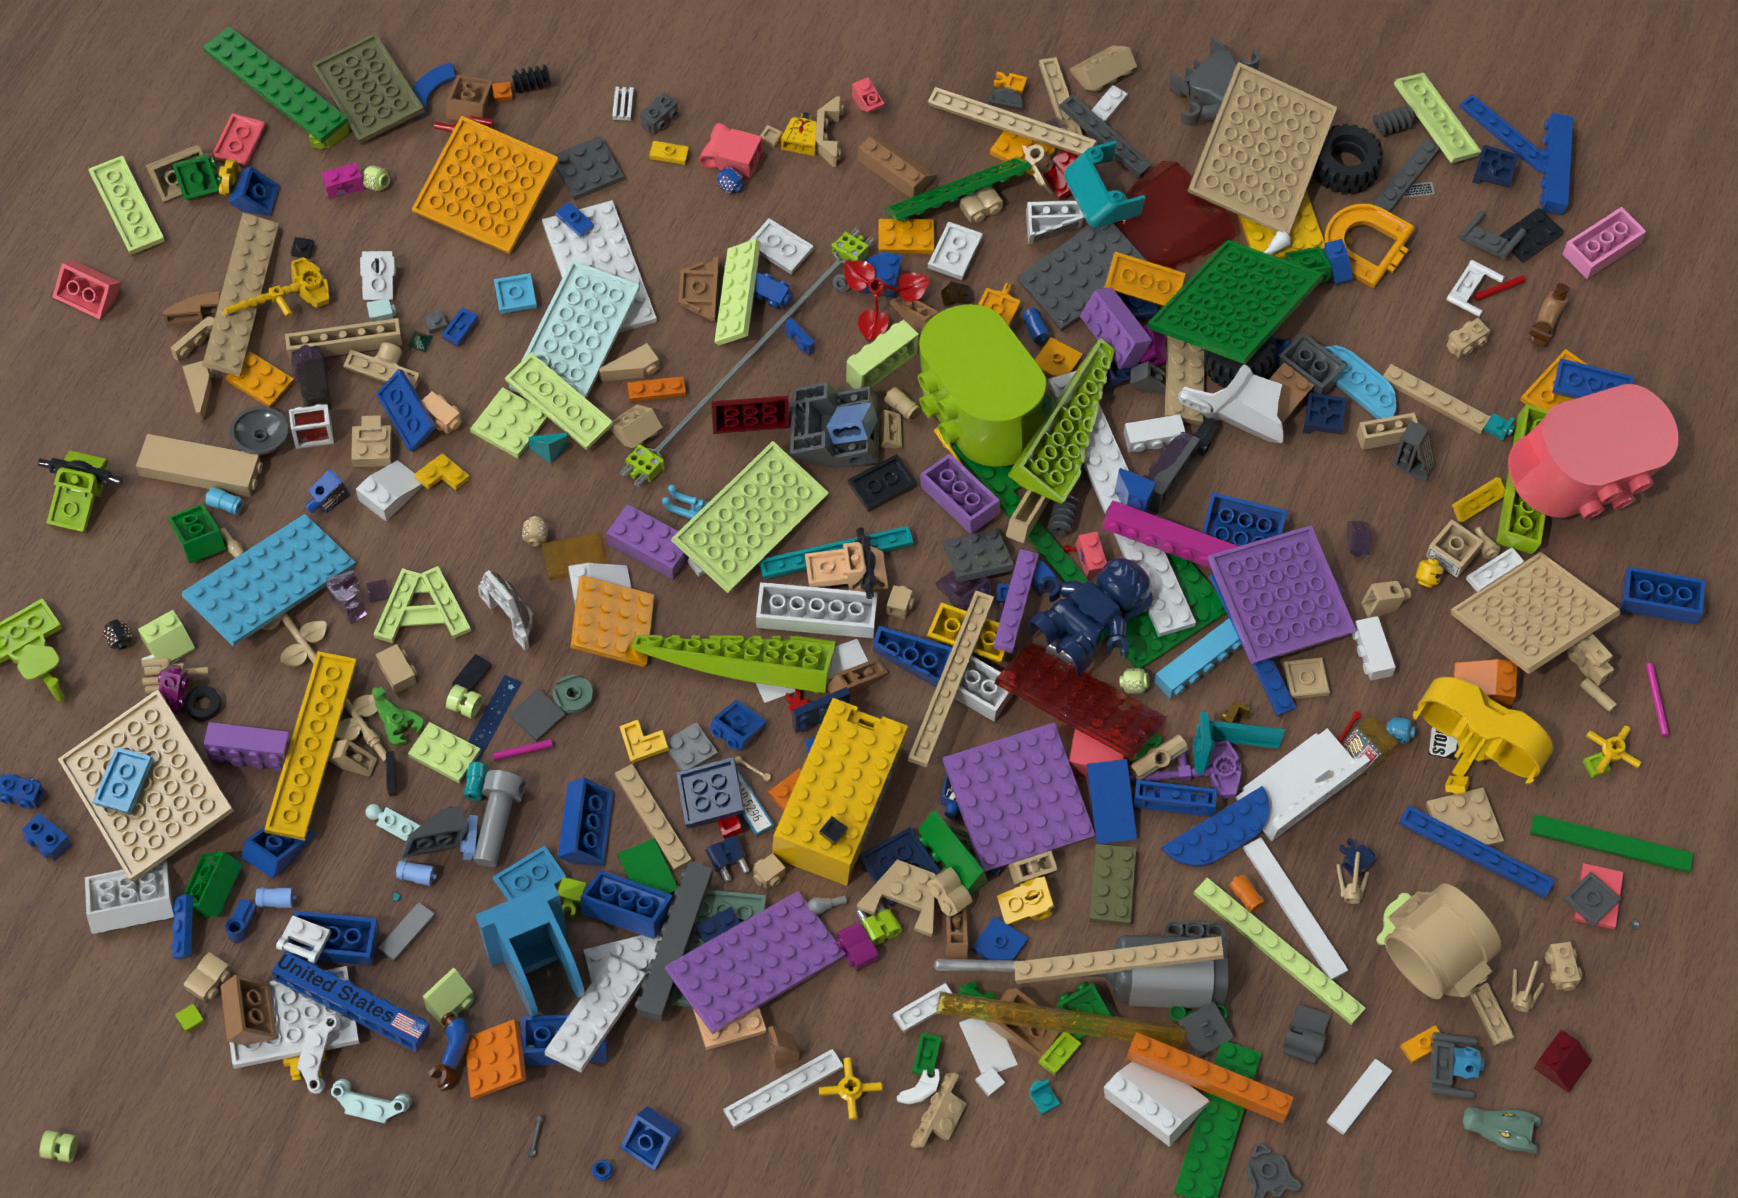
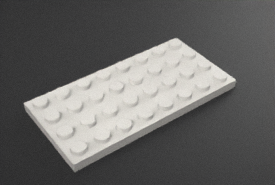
M612 200L578 209L594 223V228L581 238L557 216L542 219L544 230L562 278L571 260L640 285V290L619 333L657 322Z

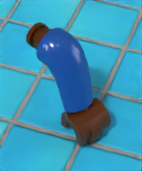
M453 1012L446 1013L441 1019V1023L445 1025L449 1040L441 1061L443 1065H436L428 1072L431 1077L437 1079L442 1074L437 1087L443 1092L452 1090L458 1082V1074L453 1068L456 1069L470 1036L467 1022L463 1018L455 1017Z

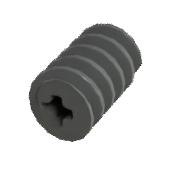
M1406 105L1405 107L1401 106L1398 109L1374 115V127L1382 136L1386 135V131L1388 134H1391L1392 128L1395 132L1399 131V127L1401 130H1404L1406 126L1411 128L1414 118L1412 108Z
M1068 495L1062 504L1054 501L1053 511L1051 512V518L1047 527L1048 532L1058 537H1064L1067 532L1072 531L1071 525L1074 523L1073 519L1077 511L1076 506L1079 504L1078 499Z

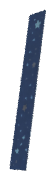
M504 675L468 741L481 749L474 762H479L520 687L521 681Z

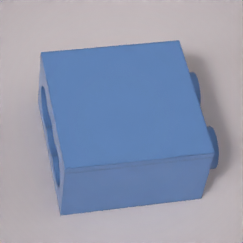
M873 403L837 407L827 425L832 443L840 444L867 440L878 422Z

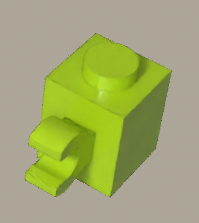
M562 877L558 893L561 904H563V914L566 910H571V918H574L576 916V908L581 909L580 896L587 888L585 882Z

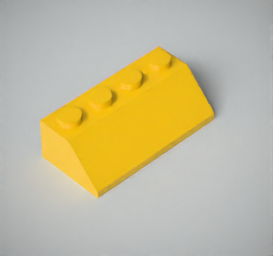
M941 602L927 637L953 646L967 611ZM986 619L973 653L1001 663L1008 652L993 649L999 623Z

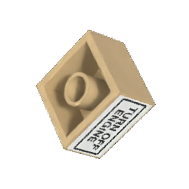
M1451 519L1429 545L1426 557L1440 561L1439 565L1458 578L1480 552L1483 540Z

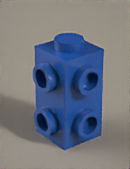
M757 272L753 295L755 299L759 301L764 299L768 301V305L775 309L778 307L785 309L786 305L790 304L793 293L787 283L783 281L777 282L771 275L767 273L762 275Z
M16 774L1 775L0 801L2 803L18 804L25 809H30V807L38 808L44 794V789L38 780L32 778L28 780L23 779Z

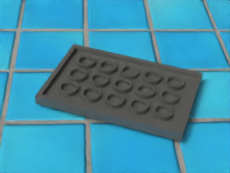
M1113 223L1101 227L1089 225L1017 276V281L1061 331H1064L1081 318L1080 315L1094 291L1105 287L1114 252L1146 260Z

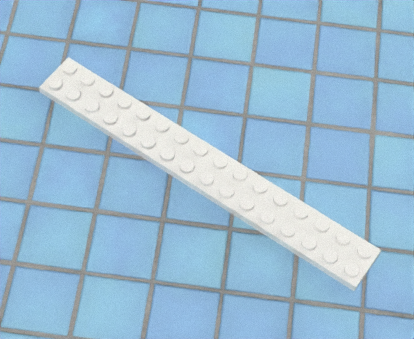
M1075 372L1048 379V384L1055 400H1057ZM1098 404L1099 409L1093 431L1089 436L1090 442L1084 454L1085 460L1083 464L1106 514V510L1112 500L1120 502L1115 491L1119 469L1129 470L1100 404ZM1114 533L1124 558L1135 561L1147 572L1150 578L1154 600L1152 606L1147 609V612L1158 637L1194 627L1196 624L1165 552Z

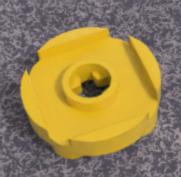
M228 159L225 162V166L220 167L219 177H222V182L219 186V194L224 196L231 195L237 173L239 172L237 160Z

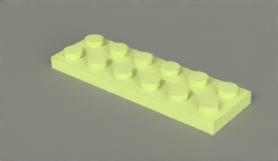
M1424 73L1396 79L1394 82L1395 87L1451 163L1480 155L1481 150Z
M123 155L88 169L130 255L165 242Z
M758 239L747 241L727 250L714 341L719 346L748 336L761 244Z
M532 352L505 377V381L586 450L613 425L612 420Z

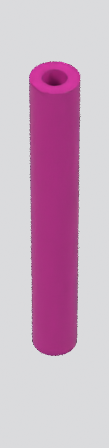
M550 739L492 754L495 761L551 748L553 745Z

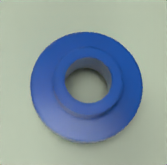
M599 1160L592 1167V1175L598 1181H607L613 1174V1167L606 1160ZM604 1168L606 1169V1173L600 1174L599 1170Z

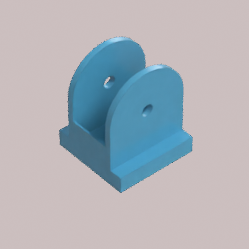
M553 882L476 914L483 946L491 967L505 962L524 1006L531 1017L538 1015V1010L525 975L559 961L575 995L578 998L585 995L580 974L564 938L568 933L560 896Z

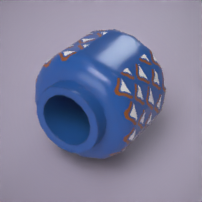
M724 167L716 178L718 180L717 185L728 194H732L734 191L738 193L744 186L742 183L743 175L733 167Z

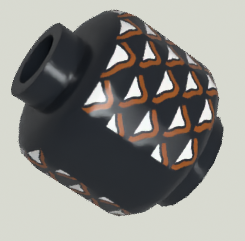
M117 619L104 626L103 636L110 648L123 650L129 646L132 634L125 622Z

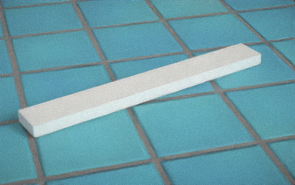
M1260 837L1245 845L1243 850L1325 975L1333 981L1348 972L1347 967L1262 838Z

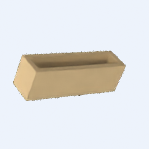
M1027 490L1010 518L1006 537L1024 543L1050 499Z

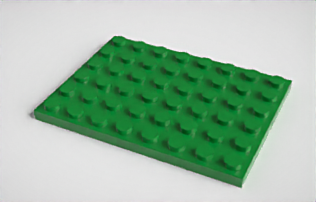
M1226 240L1148 322V329L1246 364L1323 280V273Z

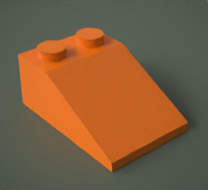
M1496 659L1458 662L1454 664V678L1479 686L1491 700L1504 707L1512 706L1516 695L1517 665L1515 663Z

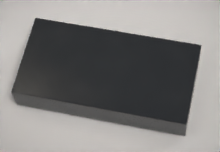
M475 654L452 682V686L460 685L467 688L468 693L473 691L492 667L491 663Z
M386 751L387 791L389 796H397L396 759L394 751Z

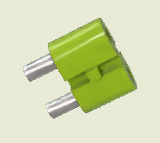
M881 901L877 906L879 913L876 917L873 915L867 917L865 912L861 910L856 912L862 921L861 925L874 946L885 942L886 938L890 940L898 936L903 931L891 909H885Z

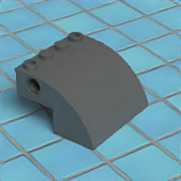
M828 381L793 388L790 455L806 463L825 467L842 468L877 463L880 396L870 386L836 392ZM872 402L878 422L867 440L833 444L827 425L837 407Z

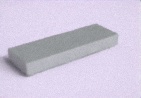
M418 902L378 947L379 951L395 962L435 917L434 913Z

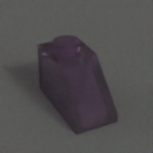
M1348 521V550L1350 554L1356 557H1363L1364 554L1370 555L1372 532L1368 523Z

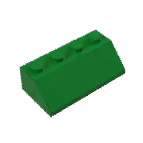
M935 810L932 811L918 829L921 836L918 839L925 848L929 846L933 851L930 854L937 863L941 861L945 866L943 870L951 867L957 873L961 884L968 890L971 896L988 883L986 875Z

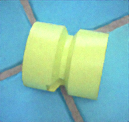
M455 685L448 695L446 708L455 712L461 711L462 715L473 719L481 707L483 696L474 691L468 693L467 688Z
M46 1130L40 1144V1157L47 1159L57 1157L59 1161L71 1163L77 1151V1135L64 1133L61 1136L59 1132Z

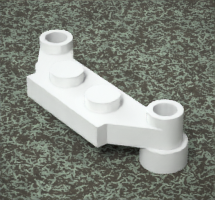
M329 1015L313 1029L308 1028L297 1069L301 1070L308 1090L314 1094H320L325 1089V1081L318 1074L329 1034L339 1031L342 1027V1020L336 1015ZM333 1019L335 1023L330 1027L329 1022ZM317 1081V1087L313 1088V1082Z

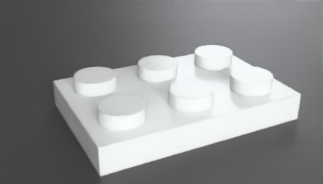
M770 218L750 239H758L761 242L759 255L791 275L813 251V245Z
M948 222L928 263V269L962 280L978 248L983 233Z

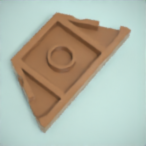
M714 257L713 261L704 264L700 262L693 267L680 270L679 306L711 321H715L719 257Z

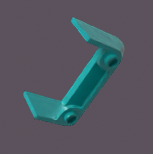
M1116 140L1088 148L1065 169L1064 178L1085 220L1092 227H1101L1139 216L1145 202L1144 195L1127 200L1125 194L1119 190L1108 192L1095 168L1096 165L1113 160L1117 145Z

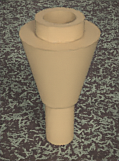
M1477 527L1474 531L1478 538L1483 540L1481 546L1483 558L1493 559L1497 557L1500 547L1485 535L1481 527Z

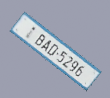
M737 767L745 813L742 815L757 837L774 828V825Z

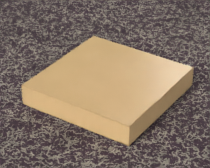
M1322 657L1283 662L1288 692L1292 699L1329 695L1330 691Z

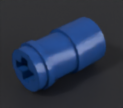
M1037 308L1026 310L1022 317L1033 342L1040 344L1047 341L1051 334L1041 318V313Z

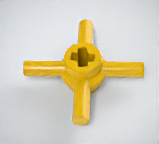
M1624 726L1617 737H1611L1607 740L1591 730L1588 732L1586 737L1602 746L1604 757L1596 768L1598 772L1603 773L1610 762L1620 759L1638 769L1642 762L1628 754L1625 748L1624 740L1631 731L1629 726Z
M844 1058L845 1078L839 1082L838 1086L819 1087V1096L839 1094L848 1103L849 1120H856V1100L860 1098L862 1092L881 1091L882 1082L862 1084L858 1078L853 1077L852 1058ZM848 1087H853V1091H848Z

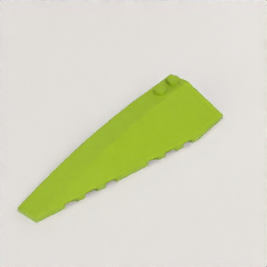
M1102 338L1098 339L1074 373L1008 474L1009 477L1023 488L1061 504L1064 503L1080 477L1081 465L1085 460L1084 454L1090 442L1089 436L1093 431L1099 409V400L1102 398V389L1106 383L1107 371L1110 369L1115 351Z
M635 635L631 649L674 664L723 677L793 688L794 690L826 693L836 641L801 636H790V640L781 639V636H772V639H761V636L744 639L743 636L710 635L709 639H700V635H691V639H681L680 635H672L668 638H663L661 635Z

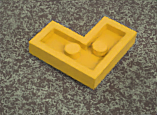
M443 453L415 473V479L427 489L442 479L454 490H457L469 481L470 477Z
M639 720L619 726L632 764L669 750L663 730L644 736Z

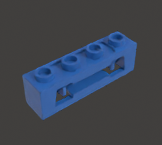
M1137 780L1134 790L1133 808L1211 817L1214 815L1216 808L1217 789ZM1147 787H1156L1153 790L1147 789Z

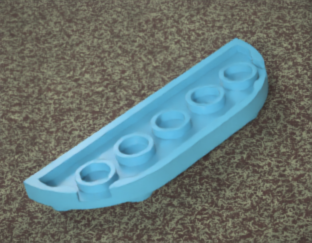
M1337 345L1324 347L1347 365L1335 385L1375 418L1393 417L1396 410V394L1388 380L1352 351Z

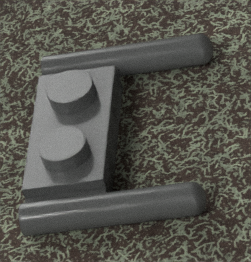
M1479 211L1459 234V239L1462 241L1466 240L1468 244L1505 259L1525 236L1526 230L1520 229L1512 240L1507 242V239L1477 226L1486 215L1484 211Z
M1433 1032L1430 1094L1474 1099L1476 1096L1474 1091L1451 1087L1453 1085L1454 1043L1476 1046L1478 1044L1477 1038Z

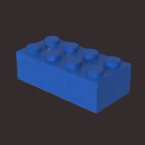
M1627 567L1622 580L1620 611L1697 625L1703 614L1705 580Z
M294 911L295 917L331 931L317 961L364 966L373 965L379 932L377 919ZM289 940V943L310 951L314 949L295 940Z

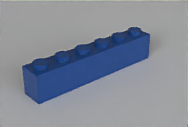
M1553 112L1549 119H1546L1544 122L1546 133L1543 137L1545 148L1542 152V159H1544L1545 163L1541 167L1543 178L1540 183L1542 193L1539 203H1541V210L1543 212L1563 215L1568 206L1573 117Z

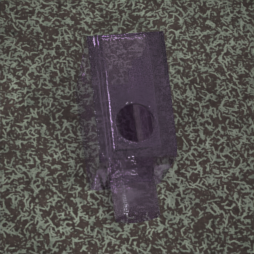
M303 345L299 350L292 352L291 370L295 384L330 375L326 358L319 346L310 347L309 345Z

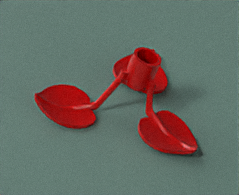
M846 260L844 275L848 286L860 292L868 285L871 293L874 295L875 311L865 310L858 318V327L867 341L875 340L888 329V315L885 312H878V297L882 296L886 289L900 292L901 298L906 302L918 301L927 290L930 283L929 278L918 273H905L897 279V286L899 288H894L884 284L881 279L875 278V269L869 262Z

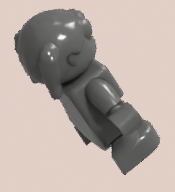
M1213 36L1211 37L1210 53L1207 60L1203 63L1196 59L1194 60L1193 67L1195 71L1187 66L1184 79L1174 72H1170L1169 89L1179 97L1187 96L1192 99L1190 101V112L1185 111L1181 113L1182 123L1188 126L1197 124L1200 117H1202V120L1215 121L1237 65L1230 51H1227L1225 45ZM1257 50L1253 51L1251 61L1240 58V63L1255 70L1259 69L1260 54Z

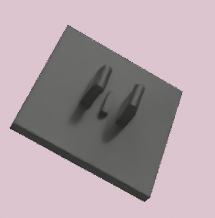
M1214 1001L1177 1021L1198 1058L1220 1046V1043H1225L1234 1038Z

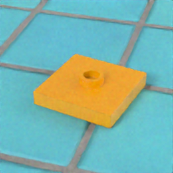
M1050 337L1035 358V362L1045 375L1053 378L1073 372L1082 359L1083 354Z

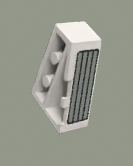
M1028 202L1026 208L1028 245L1082 227L1084 216L1077 202Z

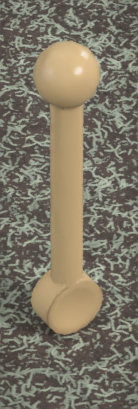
M741 756L735 757L737 764L741 763L763 777L765 782L770 781L771 775L769 773L764 774L743 761Z

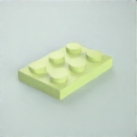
M429 722L409 751L408 756L460 784L467 773L468 764L476 760L481 749Z

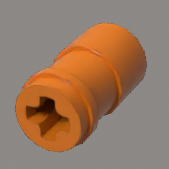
M1242 874L1233 878L1229 887L1238 899L1240 898L1247 911L1254 913L1259 910L1265 902L1263 897L1255 890L1248 877Z

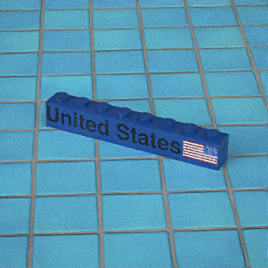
M285 951L272 969L274 981L416 1053L430 1034L429 1023L424 1018L415 1017L402 1007L397 1008L388 1000L375 997L369 990H362L351 981H344L338 978L335 973L331 971L326 972L320 969L317 964L304 961L297 954H290Z

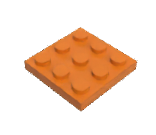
M513 1019L469 1036L465 1053L471 1098L478 1099L526 1080L520 1023L518 1020Z

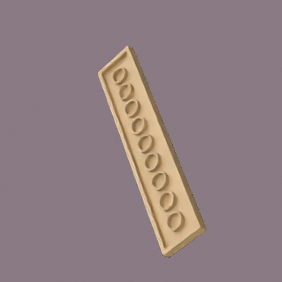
M242 213L202 366L240 376L258 304L257 306L249 307L245 310L242 309L228 315L224 313L223 308L261 294L279 223Z

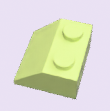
M173 610L138 629L142 641L154 659L169 658L170 663H173L196 650L183 624Z
M452 968L423 995L427 1011L445 1027L441 1023L442 1017L448 1012H453L455 1017H458V1014L463 1009L466 1010L472 1005L474 995L457 970Z

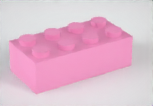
M1620 207L1566 243L1563 255L1586 279H1589L1641 245L1646 230L1623 207Z

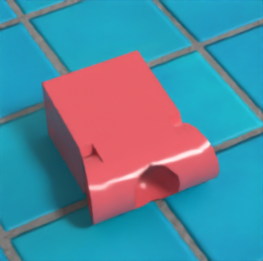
M716 123L711 132L710 141L704 147L698 162L706 168L718 167L719 170H722L724 167H733L744 178L750 180L763 153L762 136L732 128L729 129L721 123Z
M1076 726L1068 759L1073 774L1088 777L1086 766L1088 763L1125 759L1130 751L1131 736L1126 734L1112 736L1110 733Z

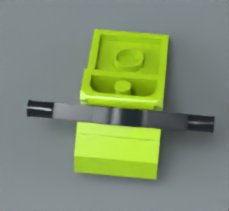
M71 450L63 460L52 458L50 461L41 458L38 460L39 467L49 468L50 473L56 474L54 482L56 488L47 524L86 532L94 498H100L103 485L109 486L110 483L122 485L123 477L114 476L111 474V471L107 470L110 460Z

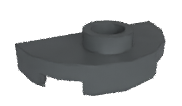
M1001 87L995 90L987 102L1023 109L1021 95L1010 87Z

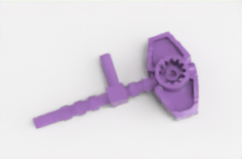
M1228 740L1214 742L1213 752H1210L1209 766H1205L1203 774H1196L1195 767L1190 769V765H1187L1185 751L1178 756V770L1154 771L1141 779L1142 781H1160L1162 779L1179 778V782L1191 781V777L1210 775V782L1213 788L1217 789L1220 799L1235 798L1241 778V765L1239 764V757ZM1132 774L1129 775L1130 782L1137 781Z

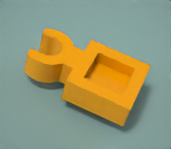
M1002 72L996 73V78L1001 80L994 79L993 85L995 87H1010L1022 96L1027 77L1010 73L1009 77H1007Z

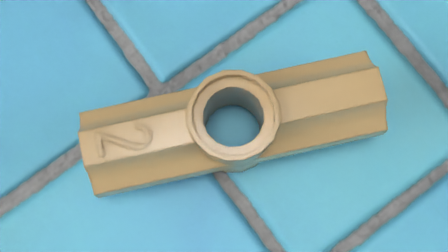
M1176 735L1159 747L1150 749L1145 756L1129 765V770L1136 780H1141L1160 767H1166L1171 760L1187 751V744L1180 735ZM1158 753L1161 754V759L1159 762L1156 761V756Z

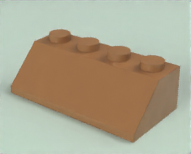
M870 136L858 147L859 162L910 198L919 195L937 177L936 174L882 136Z

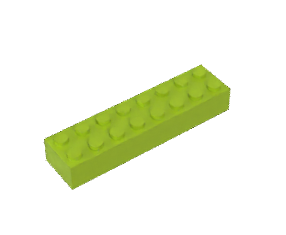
M1526 404L1518 414L1513 445L1520 438L1528 435L1544 419L1548 411ZM1508 470L1496 543L1533 554L1541 545L1546 515L1533 509L1520 497L1512 483Z

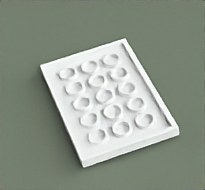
M347 966L325 970L326 972L331 971L335 973L338 978L344 981L349 980ZM270 981L277 1038L249 1045L230 1042L234 1069L300 1056L308 1028L313 1029L329 1015L338 1016L342 1020V1027L339 1031L329 1034L325 1050L359 1044L355 1021L276 981ZM333 1019L329 1022L330 1027L335 1023Z

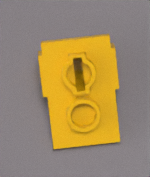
M1045 876L1041 878L1036 877L1021 883L1017 888L997 895L1003 919L1007 925L1028 917L1036 921L1044 920L1052 915L1051 908L1055 907Z

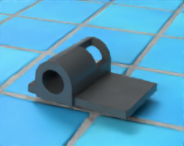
M1298 1004L1293 1023L1289 1025L1284 1040L1283 1054L1315 1064L1326 1038L1324 1033L1330 1015Z

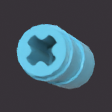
M212 487L206 493V504L225 510L232 515H238L243 508L244 500L239 496H233L216 487Z

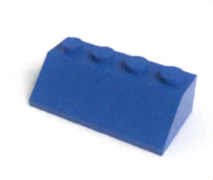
M584 777L568 783L558 852L559 858L572 864L604 866L614 791Z
M599 870L580 896L581 914L655 939L666 921L673 895Z
M570 1014L521 1017V1039L525 1066L562 1064L546 1056L545 1049ZM606 1037L588 1063L607 1062Z

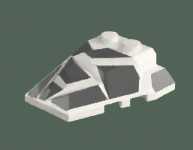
M488 570L484 573L482 581L478 586L479 596L490 609L499 605L511 619L514 638L526 651L530 648V630L533 628V613L524 604L511 582L504 581L498 573Z

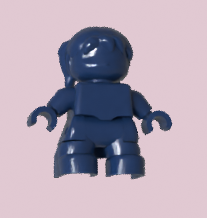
M1119 557L1110 560L1104 565L1096 577V585L1091 581L1083 583L1078 580L1062 582V585H1060L1055 577L1047 576L1042 578L1039 583L1040 589L1044 591L1049 588L1054 589V591L1049 592L1050 602L1058 600L1060 594H1062V597H1067V599L1056 602L1050 610L1044 613L1039 612L1028 621L1029 635L1033 636L1040 629L1046 636L1049 646L1059 638L1061 641L1056 645V652L1060 653L1062 650H1065L1070 655L1075 664L1077 677L1091 666L1104 639L1109 634L1111 639L1107 642V653L1112 652L1115 647L1122 648L1120 657L1122 661H1125L1129 656L1128 641L1125 638L1127 622L1135 616L1144 613L1152 606L1154 600L1151 591V581L1147 572L1135 561Z

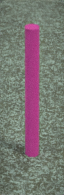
M1648 663L1646 664L1661 736L1667 737L1669 736V730L1654 664Z

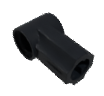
M1205 418L1197 432L1191 435V438L1195 436L1200 439L1197 453L1202 456L1208 451L1211 440L1220 427L1216 420Z

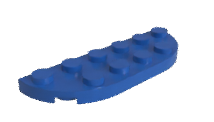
M1261 786L1163 845L1161 849L1175 862L1193 867L1208 866L1229 855L1257 837L1264 828L1269 815V800L1264 787Z

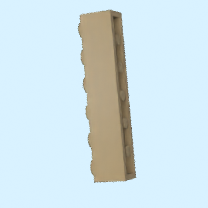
M398 318L285 334L290 362L349 354L350 350L356 352L378 350L384 342L392 343L398 347L403 346Z

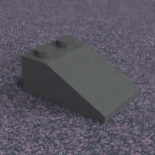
M445 807L409 834L401 852V857L406 858L459 847L468 828L461 807Z

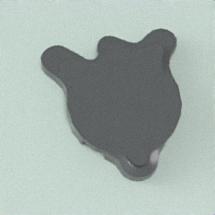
M1262 1143L1254 1146L1253 1155L1246 1168V1174L1253 1189L1251 1198H1264L1268 1192L1272 1194L1273 1198H1280L1285 1191L1299 1192L1302 1185L1300 1181L1290 1174L1285 1158L1272 1152Z

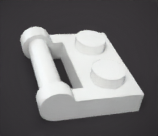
M292 915L282 937L277 942L276 949L292 952L307 958L309 962L315 964L331 931ZM289 940H295L314 949L312 951L289 943Z

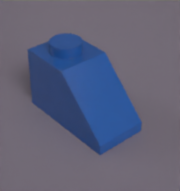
M1343 239L1324 243L1323 253L1332 267L1331 276L1334 284L1337 285L1353 280L1349 256Z

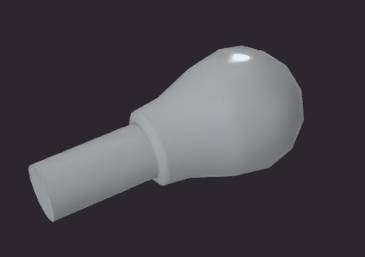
M846 896L832 899L814 897L810 899L808 906L812 912L820 915L834 906L846 904L847 899Z

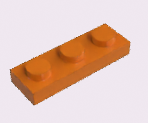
M684 376L627 382L629 402L686 396Z

